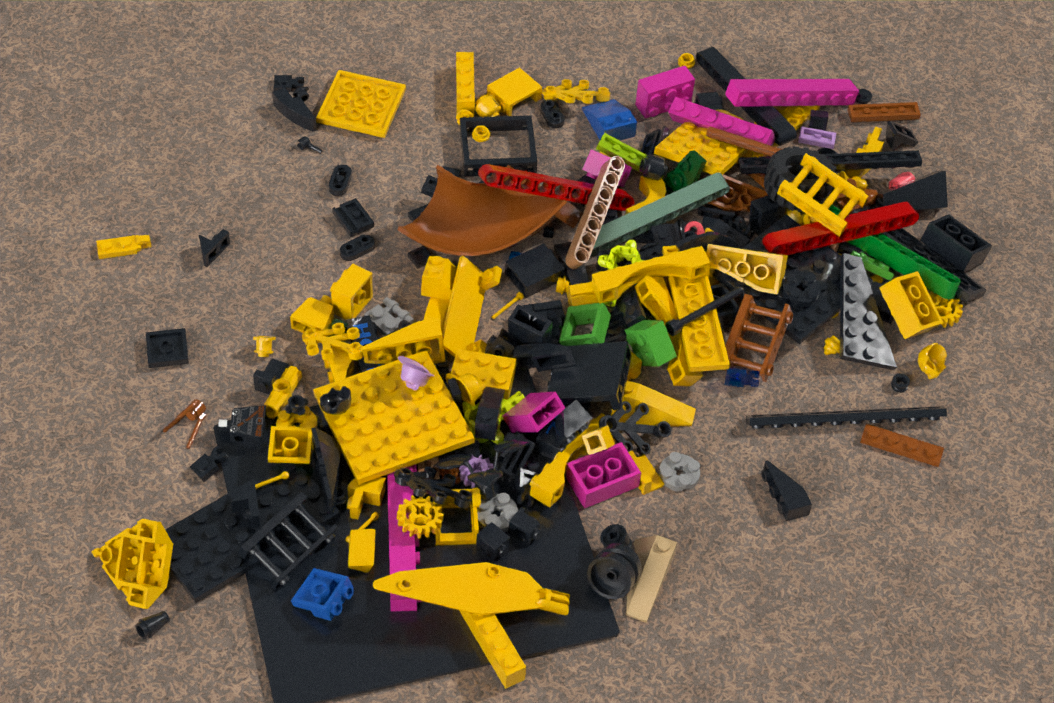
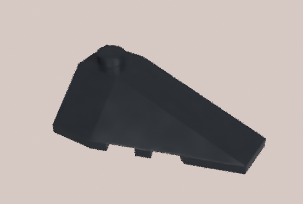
M311 428L314 460L329 514H334L343 469L342 460L345 457L336 438L317 428Z

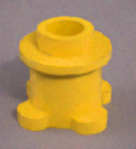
M253 336V340H256V350L254 352L258 353V357H270V354L274 353L272 350V340H276V337Z

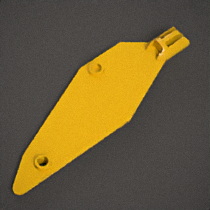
M487 562L399 571L373 582V587L376 590L477 615L541 609L560 615H568L569 594L542 588L527 572Z

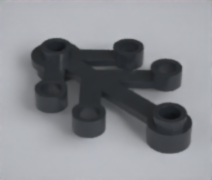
M627 401L622 402L621 410H617L612 416H603L599 420V428L607 426V423L612 437L617 443L622 442L623 445H626L629 452L633 450V445L630 441H626L619 432L624 431L635 443L637 453L641 456L649 454L651 448L637 433L654 434L660 439L671 434V426L666 421L659 422L655 426L635 424L642 416L649 412V408L645 403L637 405L635 412L625 423L618 421L624 414L631 411V405Z
M425 467L422 472H412L408 468L397 469L394 473L395 482L401 486H409L416 496L424 497L427 491L437 504H445L447 496L455 498L454 503L460 508H469L471 505L472 494L469 491L460 490L456 492L442 487H453L456 481L454 475L445 474L443 479H434L437 470L432 467Z

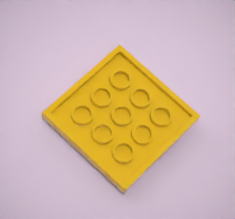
M338 70L318 112L316 123L385 138L406 91V84Z
M684 122L655 147L654 154L679 163L690 151L695 150L707 161L703 172L709 174L721 173L723 175L748 150L706 136L708 128H701L695 126L694 123Z

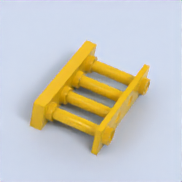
M806 153L800 164L803 166V169L792 182L784 180L780 184L777 194L840 236L847 225V222L844 221L846 216L856 204L863 207L868 195L862 189L856 188L821 164L815 157ZM811 171L819 179L807 193H804L797 187ZM827 182L835 189L824 203L820 204L813 197L824 183ZM843 193L850 200L841 212L835 215L829 210V207Z

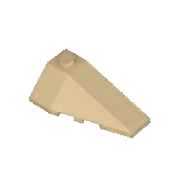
M658 535L635 539L634 541L635 553H637L641 560L642 572L640 578L627 593L626 616L647 623L675 556L677 542Z

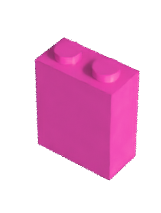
M556 392L530 393L506 412L502 418L512 433H516V431L519 433L538 432L565 409V406Z

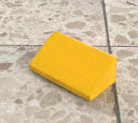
M375 529L350 531L348 568L368 573L373 567Z

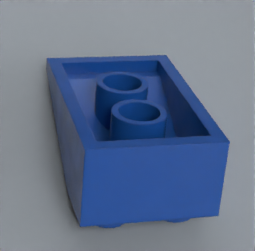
M615 99L582 107L583 113L599 140H601L604 133L619 141L635 137L636 119L628 108Z

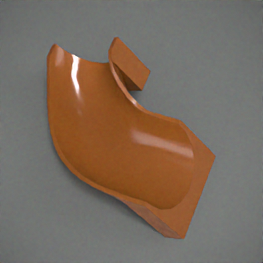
M437 165V186L428 206L412 223L399 226L397 230L423 246L439 252L458 256H481L501 252L521 244L543 230L555 218L574 228L583 212L566 200L490 187L485 183L469 182Z

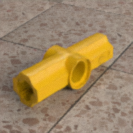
M290 366L286 368L280 379L273 382V390L264 403L266 405L267 417L275 419L284 406L288 404V398L292 397L293 391L302 378V372L297 367Z

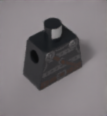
M266 405L234 408L231 420L219 419V432H230L232 444L264 449L267 422Z

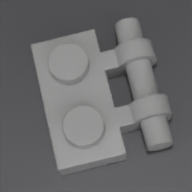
M388 297L383 300V303L386 305L385 308L378 304L364 314V316L370 315L372 323H376L377 330L384 336L397 329L402 320H407L410 324H413L415 321L407 310L401 309L399 303ZM394 312L398 317L394 318L391 313Z

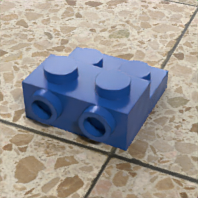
M314 568L291 602L295 607L310 610L315 617L331 621L335 615H340L342 604L345 600L353 596L354 587L348 576Z

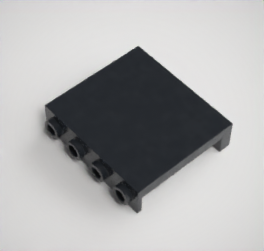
M628 341L568 346L571 348L576 365L551 369V380L547 384L548 392H556L563 404H571L575 400L579 403L610 401L613 410H621L632 357Z

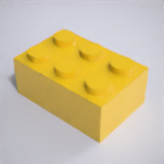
M918 271L894 278L879 287L904 339L926 333L943 323Z
M457 349L451 374L459 377L471 373L479 378L486 387L505 389L504 399L507 400L510 397L515 376L516 359Z

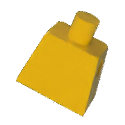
M323 295L320 300L312 297L307 298L290 316L291 328L302 333L310 328L319 331L330 329L334 320V307L331 305L332 299L327 295Z

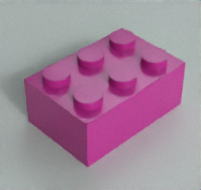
M682 66L638 80L635 105L644 118H649L668 112L675 97L692 102L695 78L686 66Z
M620 442L608 449L567 463L566 478L585 509L639 487L641 471L623 443Z

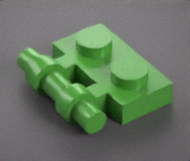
M852 251L851 255L862 258L866 270L891 281L894 274L889 271V266L877 259L868 257L862 252Z

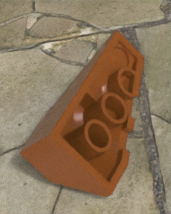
M723 174L722 176L730 190L722 197L708 204L724 210L750 212L751 201L768 196V194L762 189Z

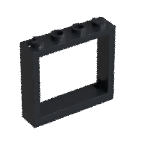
M531 115L460 118L464 177L479 176V169L485 164L507 167L509 165L516 170L537 173L538 161ZM477 126H485L489 131L527 130L530 157L470 159L467 132H473Z

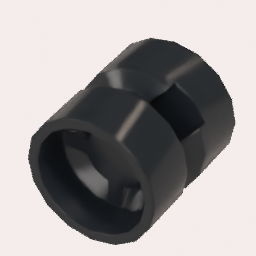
M612 524L602 531L600 540L604 547L612 543H618L630 547L635 552V546L622 525Z

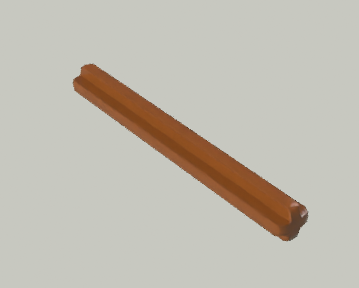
M709 127L706 132V136L769 157H772L777 151L781 150L780 148L714 127Z

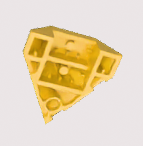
M141 519L132 528L125 529L105 542V545L101 548L91 551L94 557L101 559L103 562L102 568L118 590L124 592L127 596L126 601L131 606L149 609L167 588L173 543L159 521Z

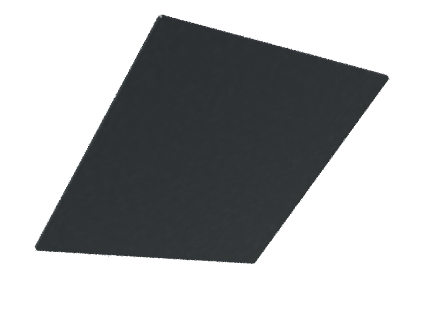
M516 367L510 397L518 391L524 397L530 393H537L529 369L519 371V368ZM477 399L475 401V405L478 404L481 400ZM319 405L309 407L315 416L321 409ZM278 416L275 419L267 417L264 449L232 444L230 432H219V424L213 427L217 446L222 450L219 455L223 452L228 455V459L221 463L227 493L280 464L268 462L271 426H276ZM317 420L318 429L320 430V423ZM502 420L500 431L505 439L508 432H512L506 422ZM294 423L293 425L300 427L301 423ZM540 429L538 432H525L520 434L526 436L528 440L535 443L536 438L538 437L542 429ZM491 440L479 443L482 459L489 458L490 463L494 466L496 454L494 446L496 443ZM527 446L511 471L513 474L528 448ZM313 451V458L310 464H299L323 491ZM534 451L535 459L540 464L539 470L541 473L547 463L550 464L553 460ZM501 455L499 456L498 468L504 458ZM530 456L526 461L523 469L527 470L526 465L531 463ZM343 459L339 487L344 488L348 493L347 487L355 477L346 459ZM510 460L508 461V463H507L506 466H505V469H506V470H507L508 466H509L510 463H511ZM504 473L495 483L496 494H508L510 499L516 503L518 511L523 507L525 514L535 517L540 523L539 528L543 532L539 539L533 540L530 545L522 542L507 531L505 533L510 537V549L505 556H500L495 561L489 556H484L476 544L436 546V536L432 532H430L428 538L421 534L419 547H415V552H420V565H416V570L487 562L527 572L542 588L570 595L568 615H560L541 609L495 614L521 658L617 637L620 632L609 599L599 595L588 581L587 571L590 563L594 560V556L565 474L562 496L550 508L535 499L534 504L530 507H527V500L525 498L523 503L518 504L517 497L521 491L515 490L516 480L506 476ZM387 475L381 476L386 478V491L381 506L364 503L358 520L350 518V509H347L348 501L344 505L335 506L340 511V517L325 525L324 528L328 531L335 524L338 527L334 533L336 537L328 545L324 543L290 575L292 578L283 587L279 585L275 590L271 587L276 577L263 564L245 573L274 703H322L491 665L459 610L421 601L417 602V611H391L390 593L374 589L373 582L375 580L390 575ZM464 481L457 485L454 484L453 487L442 486L451 490L472 489L471 485L465 487ZM425 494V496L423 497V499H426V498H427L428 496H430V495H429V494ZM470 508L442 509L444 516L440 528L441 533L472 532ZM494 511L491 514H496L499 517L501 512ZM374 512H377L379 518L365 528L376 530L374 565L368 573L348 568L349 543H347L346 537L350 535L351 530L359 529L371 518ZM315 531L306 538L314 544L321 536ZM299 542L288 548L297 558L306 551ZM281 553L270 558L282 572L291 565ZM314 568L348 576L354 587L353 596L345 600L342 604L340 615H335L331 621L315 617L310 610L295 607L291 602Z

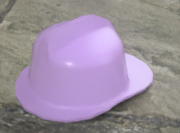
M404 356L398 357V360L402 363L401 379L406 382L408 388L417 390L419 387H424L430 377L435 376L418 362Z

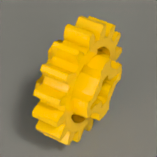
M931 291L929 295L943 321L942 326L946 328L947 324L952 327L954 322L958 323L963 313V305L959 304L960 300L945 299Z
M412 495L410 501L404 499L403 505L399 504L396 519H398V526H403V533L410 531V537L417 534V537L420 539L421 534L428 538L430 532L433 534L437 533V528H441L444 514L442 513V506L437 507V503L430 501V496L426 499H423V497L416 499Z

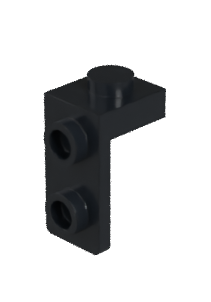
M271 359L264 372L256 369L253 375L255 390L270 395L273 390V382L280 379L285 369L289 368V364Z

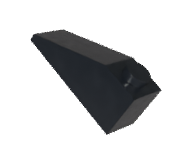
M485 387L475 421V438L495 441L505 389Z

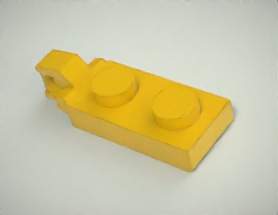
M133 235L96 241L99 259L137 254V252L144 248H151L149 235Z

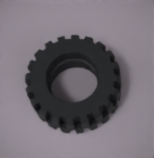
M787 147L777 151L770 158L764 178V188L768 196H771L774 202H778L779 206H785L788 210H797L803 213L802 210L777 194L784 180L792 182L803 169V166L800 164L804 155L807 153L815 157L821 164L837 175L838 171L834 163L828 160L827 156L819 154L816 150L812 151L806 147ZM810 171L797 188L807 193L819 177ZM825 182L813 199L823 204L835 188Z

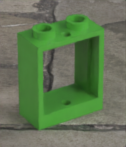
M594 303L568 307L559 340L560 344L572 346L604 343L611 316L604 303ZM594 323L592 334L574 336L576 325Z

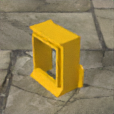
M479 488L453 490L456 492L467 490L472 494V502L469 507L471 509L472 532L441 533L440 528H437V533L435 534L436 546L476 544L477 534L479 533L477 507L481 506ZM447 496L445 504H437V507L442 506V509L460 508L455 505V498Z

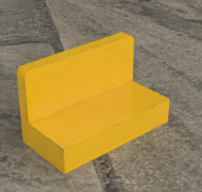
M629 451L628 453L641 471L638 487L641 493L645 495L664 487L663 481L646 455L636 457L633 451Z

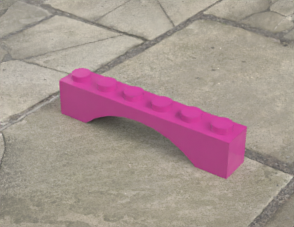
M675 97L668 111L672 121L681 124L691 122L695 126L702 128L714 127L770 146L773 145L776 139L773 130Z

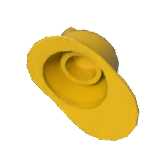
M448 373L445 377L447 384L449 379H456L462 394V400L473 407L475 406V401L481 397L482 390L486 387L479 378L471 373L459 377Z

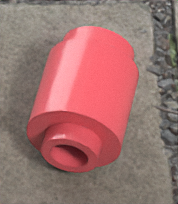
M908 171L900 173L889 182V189L914 180V175Z

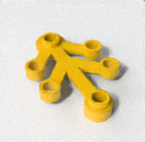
M563 79L561 85L557 87L547 86L542 90L544 99L556 100L558 98L566 103H575V99L585 104L593 103V96H596V100L600 102L610 100V92L606 87H600L598 91H582L589 89L588 80H580L579 85L572 88V81Z
M335 323L332 329L322 331L314 328L307 329L302 334V340L307 345V354L310 356L319 353L318 343H322L323 350L321 355L323 360L327 361L334 358L331 346L347 351L351 360H359L364 357L363 346L359 342L351 344L341 342L359 338V329L352 327L347 330V333H344V324Z

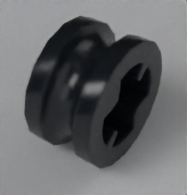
M896 374L892 378L891 387L894 391L903 393L907 391L910 379L905 374Z

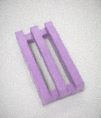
M801 126L798 142L833 149L836 133Z

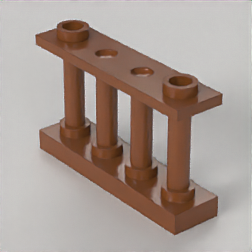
M744 295L725 345L730 364L729 369H724L723 371L730 373L732 366L737 365L760 371L759 374L762 381L767 382L768 377L773 373V363L787 325L791 324L793 319V312L789 304H785L783 311L780 312L757 306L752 295ZM756 313L779 319L776 329L750 323L751 315ZM752 331L772 336L773 338L770 346L745 341L743 339L744 333ZM745 348L766 354L763 364L737 358L738 349Z

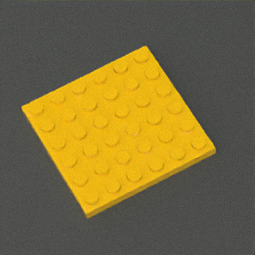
M426 350L407 357L423 365L431 374L435 375L430 377L424 387H419L417 390L408 388L406 382L401 379L402 363L399 360L313 389L319 406L320 397L328 393L331 388L340 391L342 386H346L351 391V406L345 413L331 415L323 410L322 412L358 485L395 472L397 469L406 468L475 443L471 430Z

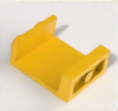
M519 67L487 85L486 95L493 96L501 106L500 112L505 113L507 116H512V106L524 99L531 97L535 102L541 100L542 86Z

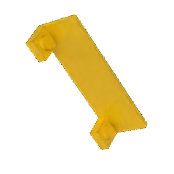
M464 256L459 258L442 332L444 349L454 357L456 356L457 349L485 353L486 342L482 339L474 341L485 291L500 283L502 269L498 266L483 272Z

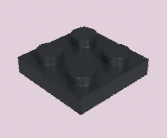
M185 328L145 332L149 368L189 364Z

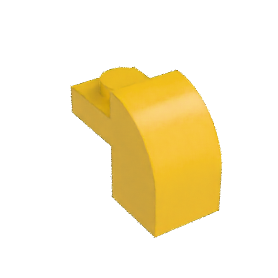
M379 477L359 485L356 479H353L347 487V509H350V518L359 519L364 503L381 506L386 491V478Z

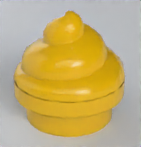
M834 335L830 338L827 337L824 341V354L840 353V340Z

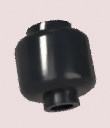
M651 154L645 158L643 157L639 166L642 176L653 180L661 179L668 170V165L665 164L663 157Z

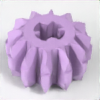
M472 455L468 461L474 472L494 469L489 458L482 459L481 455L478 458ZM464 465L460 466V479L464 481L465 487L471 485L472 489L478 487L475 486V483L468 480L467 476L471 474L469 469Z

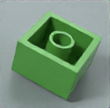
M642 320L625 329L628 344L632 347L634 354L642 360V366L659 367L677 357L663 320Z

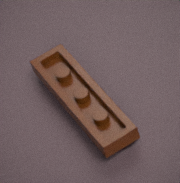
M917 102L848 105L847 109L851 122L918 120L921 116Z
M867 423L860 443L939 467L944 450L943 447Z

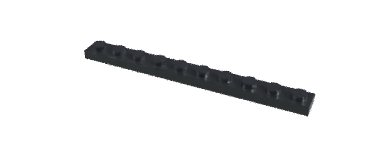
M919 150L824 154L828 160L834 163L837 171L922 167L923 161ZM771 157L738 158L740 174H766Z
M933 406L745 416L746 424L752 426L753 429H762L764 425H771L772 428L784 427L783 424H791L792 427H802L803 423H811V426H822L823 422H830L831 425H842V421H850V424H862V420H869L870 423H881L882 419H889V422H901L902 418H908V421H921L923 417H928V420H940V417L947 416V408Z

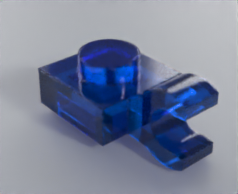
M729 368L726 370L724 385L743 388L744 385L758 387L759 380L753 378L759 379L760 372L753 370L747 374V370Z

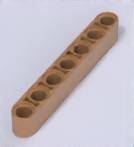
M619 156L610 158L600 169L566 256V264L571 269L579 268L588 262L625 167L623 159Z

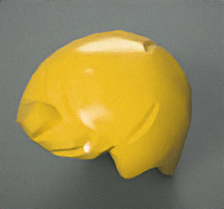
M938 343L930 344L919 352L918 365L921 371L928 375V379L937 378L946 368L945 360L947 353L945 348Z

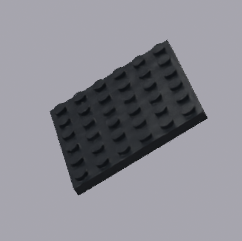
M786 214L742 249L768 252L762 244V240L767 234L801 225ZM829 246L787 255L783 281L788 273L811 272L816 275V279L821 285V293L818 300L813 305L807 307L796 306L789 298L786 300L782 294V284L778 294L757 291L717 269L712 274L719 282H724L731 291L737 287H743L744 292L738 297L743 300L745 294L752 295L757 306L782 312L785 304H789L793 312V319L791 324L787 325L785 334L798 344H801L840 311L841 255ZM868 277L869 283L871 285L873 280L870 277ZM764 316L777 327L779 319Z

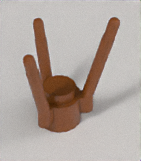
M194 399L177 418L163 429V432H167L185 416L192 421L198 419L186 446L187 449H190L202 421L206 418L204 414L206 411L205 405L200 400Z

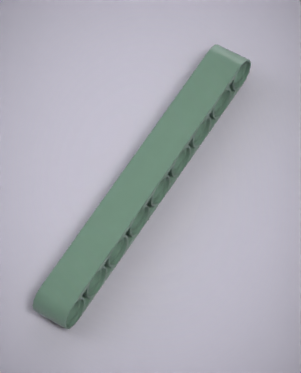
M715 173L604 224L601 227L590 257L597 255L601 250H608L650 230L651 226L666 223L722 197L729 192L730 187L721 173Z

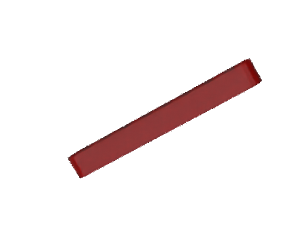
M490 164L483 165L478 172L479 177L490 187L587 204L589 200L588 195L592 192L595 185ZM616 188L609 209L626 211L627 208L634 206V199L626 191Z
M901 202L847 215L844 219L847 225L840 236L821 223L815 222L769 233L763 238L762 244L769 253L791 255L909 227L918 221L919 215L909 202Z

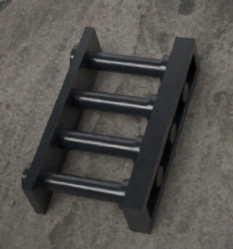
M302 492L240 547L238 552L243 559L248 555L251 557L255 556L276 577L271 586L274 590L279 585L283 587L292 578L290 575L324 543L328 545L336 537L334 533L338 527L335 524L327 531L305 509L304 503L307 496ZM294 513L296 515L299 514L321 536L314 544L290 522V517ZM279 527L281 529L284 528L306 549L299 558L275 536V531ZM262 542H270L291 563L284 572L260 550L261 547L259 545Z

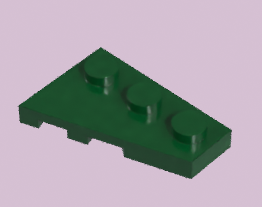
M695 150L690 151L663 180L666 192L671 194L697 182L707 161Z

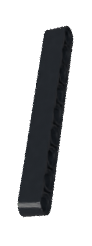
M711 46L696 53L699 65L725 92L730 79H745L715 47ZM740 106L757 125L773 130L776 138L774 142L778 146L797 139L795 128L773 106Z

